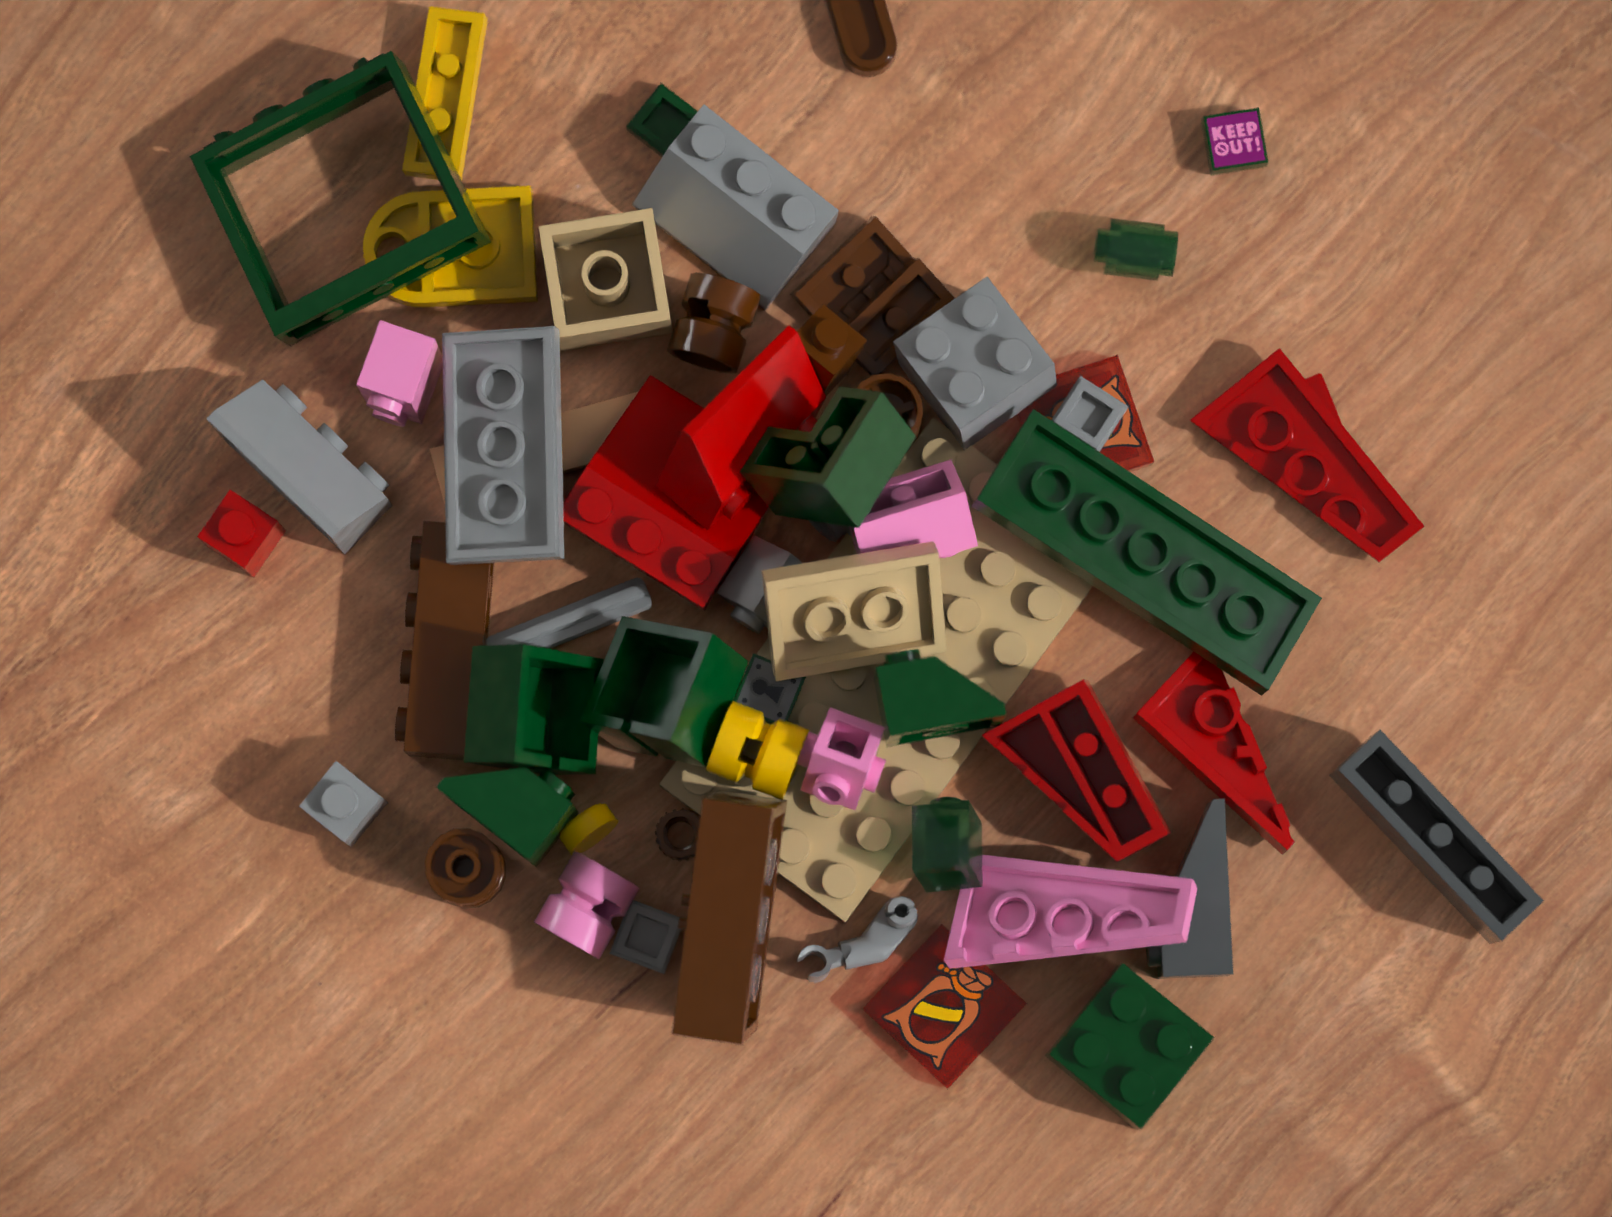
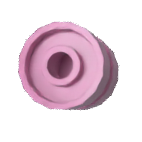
M574 851L559 877L563 887L561 893L549 894L534 923L591 956L600 959L615 933L611 920L613 917H621L626 914L640 888L599 863Z

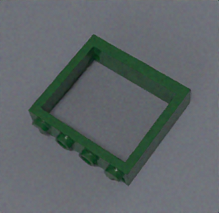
M392 51L386 54L382 53L369 61L365 57L361 58L353 65L354 70L336 80L327 78L311 84L303 91L304 97L285 107L283 105H273L261 110L253 117L252 124L235 133L233 131H224L214 135L216 141L190 156L274 336L289 346L491 243L406 65ZM395 89L456 218L289 304L228 175Z

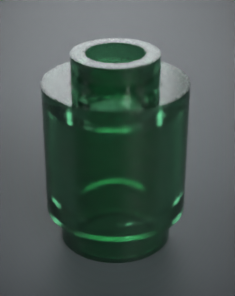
M1110 218L1108 229H1097L1093 262L1104 263V275L1158 281L1159 275L1172 277L1176 262L1178 231L1165 230V224Z

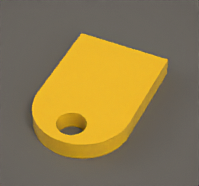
M531 185L466 189L491 243L387 297L400 304L420 308L538 301ZM444 190L402 194L380 207L371 218L365 231L363 240L365 264L377 259V248L383 240L389 237H398L407 243L456 218Z

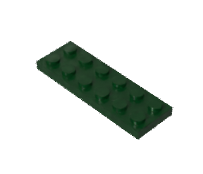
M1034 409L1023 422L972 504L973 508L1261 696L1270 689L1322 597Z

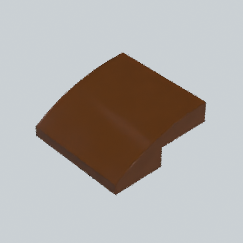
M871 216L790 294L810 316L824 304L867 340L856 362L871 376L880 374L897 358L893 341L955 299L919 258H913L876 216Z

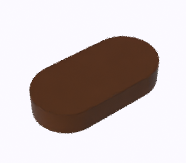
M825 0L839 51L846 67L853 73L864 77L877 76L888 70L896 57L897 40L885 0Z

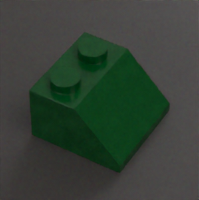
M919 649L888 654L885 656L886 662H884V665L877 666L875 669L874 684L882 726L885 727L886 747L995 728L1001 725L1006 717L1005 705L1002 701L937 657L921 658Z
M528 768L446 777L436 786L449 800L535 867L539 865L557 842L562 829L579 814L575 806L570 802L576 794L572 792V789L546 768H544L539 776L535 775Z

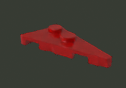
M1193 651L1133 716V719L1220 799H1225V803L1283 855L1295 843L1289 831L1290 822L1282 803L1277 804L1264 773L1267 766L1250 725L1241 716V703L1235 688L1229 687L1223 670Z

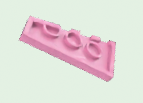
M968 853L944 961L949 969L1186 943L1197 886L1194 880L1189 878Z

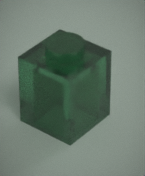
M940 797L932 800L930 804L912 806V871L926 893L983 887L982 822L969 800L962 801L955 797Z

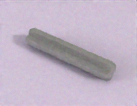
M636 577L489 636L486 640L487 645L526 644L551 649L621 620L622 616L631 617L651 608L652 600L645 582L641 578Z

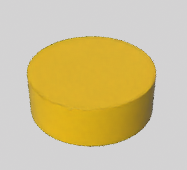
M599 803L593 805L573 818L562 829L559 839L571 855L574 851L582 853L605 838L616 827L618 819L606 804Z

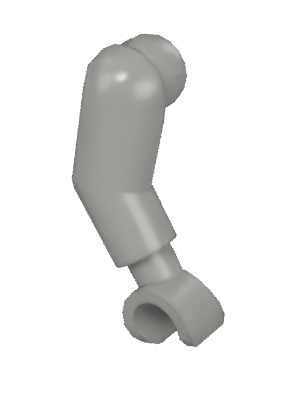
M905 896L891 898L883 905L860 937L838 942V947L827 950L819 945L806 946L801 950L797 962L804 960L808 956L815 955L820 957L825 965L821 971L810 974L807 980L813 983L822 982L828 976L831 969L841 966L847 970L885 961L915 927L918 917L917 910L914 907L915 903Z

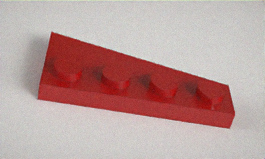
M1280 348L1190 419V422L1378 563L1425 527Z

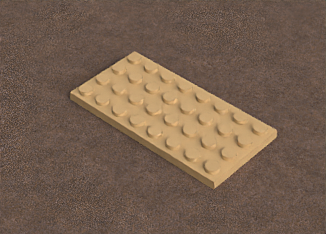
M932 418L904 455L890 478L952 460L966 492L978 546L960 551L951 557L939 558L947 652L921 656V658L937 657L1002 701L1006 706L1093 588V585L972 507V504L997 464L973 446H969L964 450L952 432ZM845 534L828 559L857 554L851 535ZM768 638L757 652V655L771 660ZM884 663L806 676L788 722L809 729V732L819 735L831 707L882 726L874 675L876 667L882 666ZM988 729L886 747L883 732L876 754L877 757L886 760L874 793L863 789L856 810L841 805L824 803L816 796L801 791L807 768L797 765L783 799L787 800L778 874L846 923L981 740V735L986 733ZM748 738L743 755L756 760L763 742ZM679 761L675 762L659 784L660 787L699 816L701 815L703 798L718 790L775 798L752 789L751 780L747 777L735 783L707 772V767Z

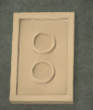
M934 541L761 570L771 664L776 681L886 662V655L905 650L919 649L921 656L947 652L940 560Z

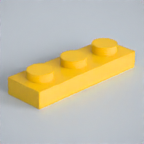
M429 6L416 88L462 181L488 19L485 13ZM410 122L402 171L406 176L438 180Z

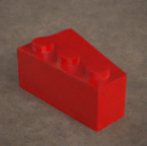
M1082 679L981 735L1015 765L1026 778L1059 806L1071 820L1115 861H1121L1172 833L1088 680Z

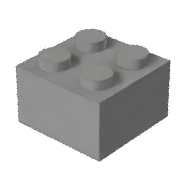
M988 277L982 279L893 341L898 364L964 450L974 445L1057 386L1054 362Z

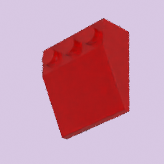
M650 375L563 503L564 524L705 612L766 515L769 507L751 486L748 490L753 495L744 508L732 520L723 515L707 530L655 486L682 430L704 408Z

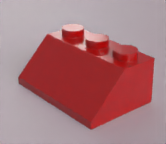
M788 325L682 430L655 485L707 530L723 515L732 520L752 497L753 493L748 490L751 485L740 473V470L769 426L811 432L818 421L816 416L826 399V395L801 338L794 328Z

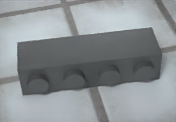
M1381 730L1371 735L1329 775L1489 944L1503 941L1544 901Z

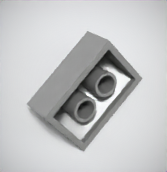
M704 104L666 150L632 203V206L637 210L653 208L655 224L723 278L746 285L761 295L759 306L765 311L836 224L839 212L837 208Z
M262 379L214 410L206 419L222 439L344 555L392 507L388 498L383 494L390 485L366 462L357 469L342 455L348 448V445L329 426L323 423L316 430L301 416L307 409V406L284 384L275 391Z

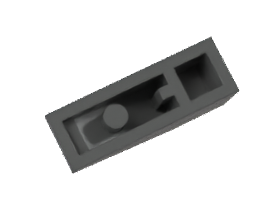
M1212 799L1204 809L1175 877L1193 879L1197 886L1187 942L1146 947L1148 967L1157 966L1158 979L1224 977L1233 975L1225 799Z

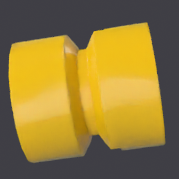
M732 701L715 741L706 771L735 783L747 777L751 780L752 789L783 801L797 767V762L809 729L780 718L772 724H768L765 722L762 711ZM748 738L763 742L756 760L743 755Z

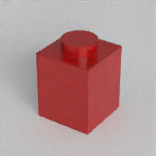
M229 489L197 537L208 548L254 578L286 530L278 520Z

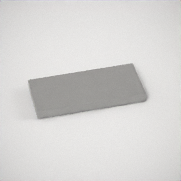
M555 326L442 333L446 563L450 565L564 559L560 330Z

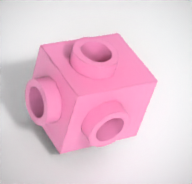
M830 707L819 735L809 732L801 750L797 765L807 768L801 791L816 796L824 803L841 805L856 810L863 789L874 793L886 760L877 757L876 754L885 727Z

